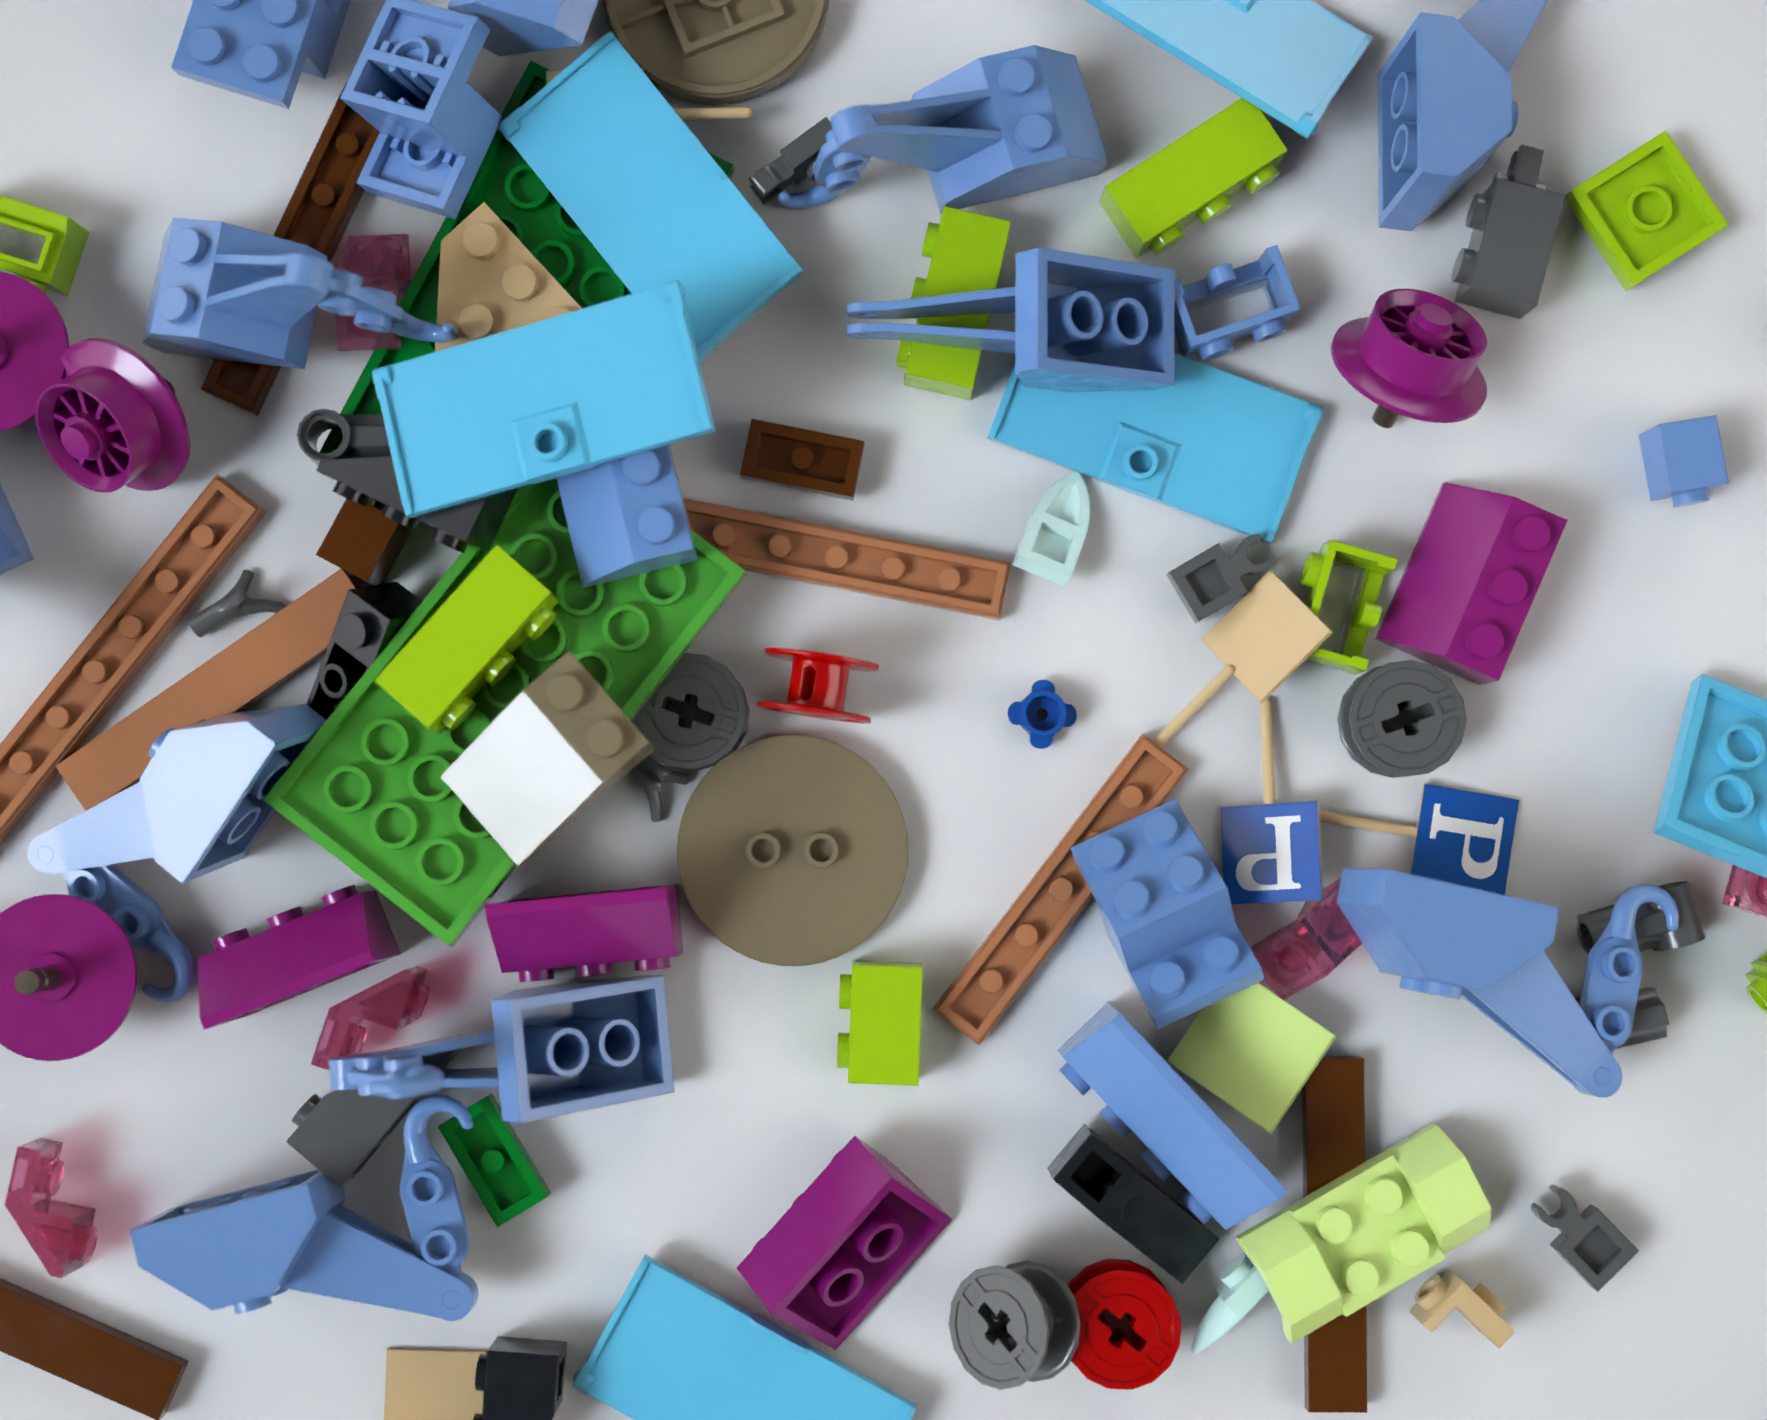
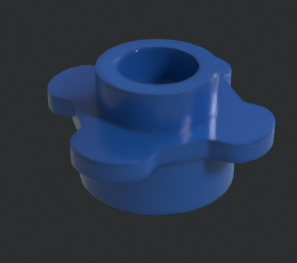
M1047 680L1036 681L1032 685L1031 693L1022 702H1013L1009 706L1007 713L1009 721L1014 725H1020L1030 735V744L1038 749L1049 747L1053 742V736L1061 728L1072 726L1077 718L1075 707L1071 704H1065L1055 694L1053 683ZM1039 709L1047 711L1048 716L1045 720L1038 719L1037 711Z

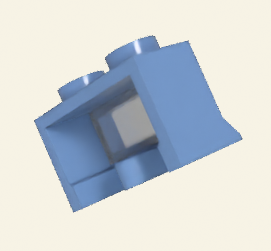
M1278 245L1266 248L1257 261L1234 269L1231 263L1219 265L1211 269L1205 279L1184 286L1181 285L1179 278L1175 279V333L1183 355L1186 357L1199 353L1202 361L1218 358L1234 350L1232 341L1253 334L1256 343L1278 337L1288 331L1286 322L1291 321L1300 311V306Z

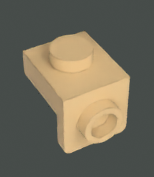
M1447 1270L1441 1277L1435 1275L1428 1279L1417 1291L1414 1298L1416 1304L1410 1310V1313L1432 1332L1456 1309L1499 1349L1516 1332L1500 1317L1507 1310V1307L1481 1283L1472 1290L1450 1270Z

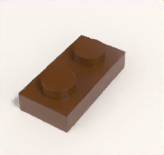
M751 419L740 476L742 479L853 501L865 444L861 440Z

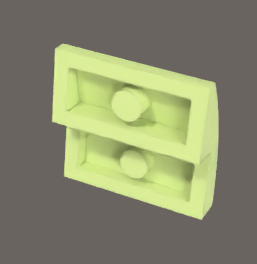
M1256 983L1201 1009L1167 1062L1272 1134L1336 1036L1261 984Z

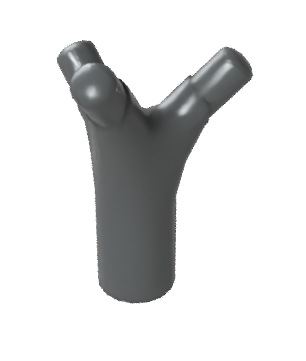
M246 569L243 570L235 586L224 597L188 618V622L193 632L201 638L231 620L262 612L277 613L285 607V604L283 602L249 598L247 590L254 577V573Z
M648 755L633 768V771L639 778L648 798L651 820L653 822H660L663 819L660 792L663 784L669 782L687 785L689 775L670 770Z

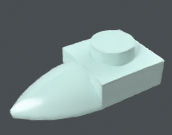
M1075 471L1053 483L1042 495L1027 521L1012 563L1013 566L1063 587L1072 578L1090 521V500L1081 473Z
M1244 1253L1235 1257L1220 1274V1279L1223 1282L1216 1288L1219 1296L1210 1306L1194 1336L1191 1351L1195 1355L1227 1333L1269 1292L1261 1274Z

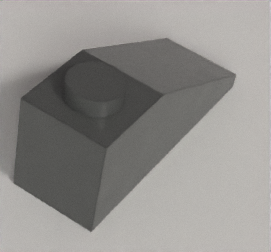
M461 1049L422 1056V1065L445 1069ZM358 1089L335 1090L323 1098L314 1094L292 1118V1122L298 1128L286 1142L335 1184L342 1187L359 1173L424 1094L397 1099H388L387 1096L380 1095L361 1096L358 1093Z

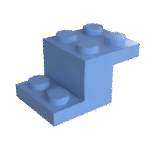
M193 0L171 68L179 76L289 109L301 72L325 79L351 0Z
M413 0L385 1L340 97L342 101L380 132L356 182L368 193L456 219L503 118L498 111L466 82L491 30L479 17Z
M1176 799L1070 848L1074 861L1098 904L1108 937L1157 1030L1264 980L1259 962L1235 923L1228 888Z

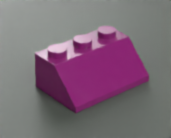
M1447 482L1442 483L1375 639L1478 685L1499 681L1568 520L1514 496Z
M677 884L506 900L485 905L486 919L501 972H518L519 982L554 979V968L572 966L577 967L578 977L612 973V963L635 961V971L670 968L669 957H676L683 953Z
M351 885L321 897L325 907L304 915L301 906L268 918L267 921L270 929L250 937L247 928L213 940L216 951L197 958L199 1013L204 1030L244 1018L401 955L377 891H366L358 894L356 886Z
M854 1136L833 1157L830 1164L805 1192L795 1199L792 1206L771 1230L755 1244L753 1250L737 1266V1270L771 1314L832 1349L837 1350L950 1223L952 1218L885 1156Z

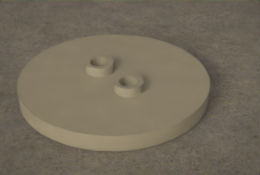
M602 0L610 31L638 66L644 68V73L655 87L672 96L704 104H730L749 100L767 93L784 83L797 72L813 52L821 37L829 7V0Z
M778 735L748 743L734 750L714 765L701 779L693 791L681 819L677 842L678 869L685 895L692 909L705 927L723 944L748 958L762 963L778 966H807L837 958L851 951L869 938L885 921L900 895L905 880L908 864V837L903 814L892 790L883 777L866 760L850 749L823 738L808 735Z

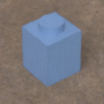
M1716 415L1663 423L1639 434L1651 501L1672 498L1673 507L1695 505L1709 501V491L1729 484Z

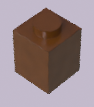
M372 497L369 498L366 506L346 498L316 555L372 585L383 584L413 529L381 515L386 504Z

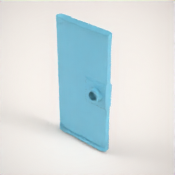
M1085 0L1290 127L1306 139L1316 133L1318 123L1327 107L1374 38L1312 0Z
M611 31L595 42L524 105L519 106L503 119L498 126L501 134L508 142L512 143L632 294L675 280L680 281L686 290L685 299L690 315L688 318L700 364L721 342L804 273L802 268Z
M680 281L668 282L651 289L393 365L373 369V382L381 405L400 497L406 516L410 518L715 432L713 417L688 318L690 315L685 299L686 290Z
M1175 353L1174 386L1154 390L1064 392L1025 387L1017 377L1014 365L987 439L1247 536L1260 534L1262 536L1261 541L1270 544L1277 532L1309 442L1315 433L1318 422L1323 418V406L1301 400Z
M646 1254L592 1353H589L582 1368L575 1372L572 1385L576 1389L589 1394L634 1420H911L917 1409L915 1402L906 1399L810 1346L803 1339L755 1313H750Z

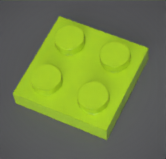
M1666 130L1569 191L1564 198L1625 291L1729 226Z

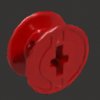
M765 648V653L768 656L792 661V671L787 702L758 701L757 707L813 718L871 724V718L867 716L844 712V703L849 671H878L879 664L813 651Z
M1105 1259L1086 1266L1068 1283V1287L1076 1299L1081 1322L1078 1347L1071 1361L1087 1379L1108 1389L1133 1390L1154 1382L1171 1366L1180 1346L1181 1320L1173 1298L1150 1269L1131 1260ZM1106 1308L1120 1320L1124 1313H1126L1133 1330L1137 1334L1132 1338L1118 1327L1114 1334H1111L1110 1326L1101 1312Z

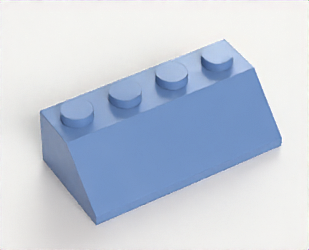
M670 444L556 478L583 588L698 560Z
M1108 1003L1057 1050L1067 1061L1059 1071L1083 1096L1092 1088L1101 1097L1107 1106L1099 1113L1123 1139L1131 1131L1134 1132L1148 1147L1140 1154V1157L1163 1181L1173 1174L1188 1191L1180 1199L1204 1225L1214 1217L1227 1230L1276 1202L1288 1192L1121 1013Z

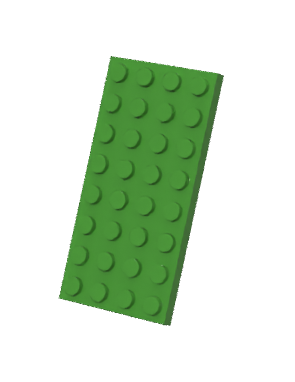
M554 478L537 484L521 486L513 498L490 550L487 551L468 544L465 552L459 555L263 800L446 945L454 946L517 865L440 776L527 686L568 651L580 661L632 721L747 575L746 571L691 530L698 560L583 588L557 479ZM498 545L559 600L552 609L556 613V617L541 636L535 640L527 637L513 652L512 655L516 658V662L498 683L491 685L489 682H486L471 699L476 703V706L460 726L454 730L446 727L441 734H438L422 724L374 680L491 550Z

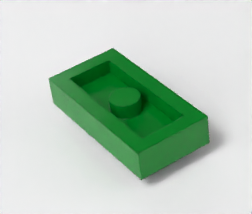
M491 1093L467 1108L473 1121L470 1129H464L455 1116L437 1127L498 1228L547 1198L551 1192L510 1122L502 1120L501 1107Z

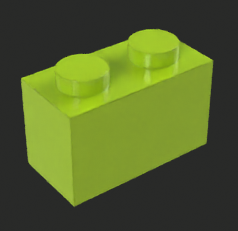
M853 961L852 974H840L839 1009H850V1033L838 1032L837 1068H848V1083L919 1086L922 963Z

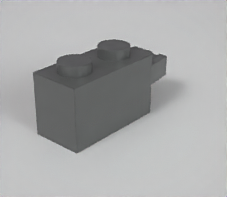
M1520 145L1519 149L1511 156L1507 174L1497 172L1494 175L1492 184L1484 193L1475 194L1466 218V227L1473 229L1468 249L1462 248L1460 250L1452 272V281L1459 283L1454 302L1521 319L1537 306L1565 195L1548 191L1547 185L1537 182L1544 150Z

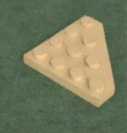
M485 202L441 240L436 324L443 326L446 323H450L456 326L459 330V336L451 342H435V352L582 309Z

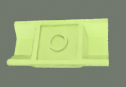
M1432 1123L1237 1235L1236 1239L1242 1250L1261 1274L1282 1315L1283 1332L1288 1341L1294 1343L1342 1314L1346 1317L1446 1259L1445 1253L1490 1228L1492 1208L1465 1155L1437 1124Z

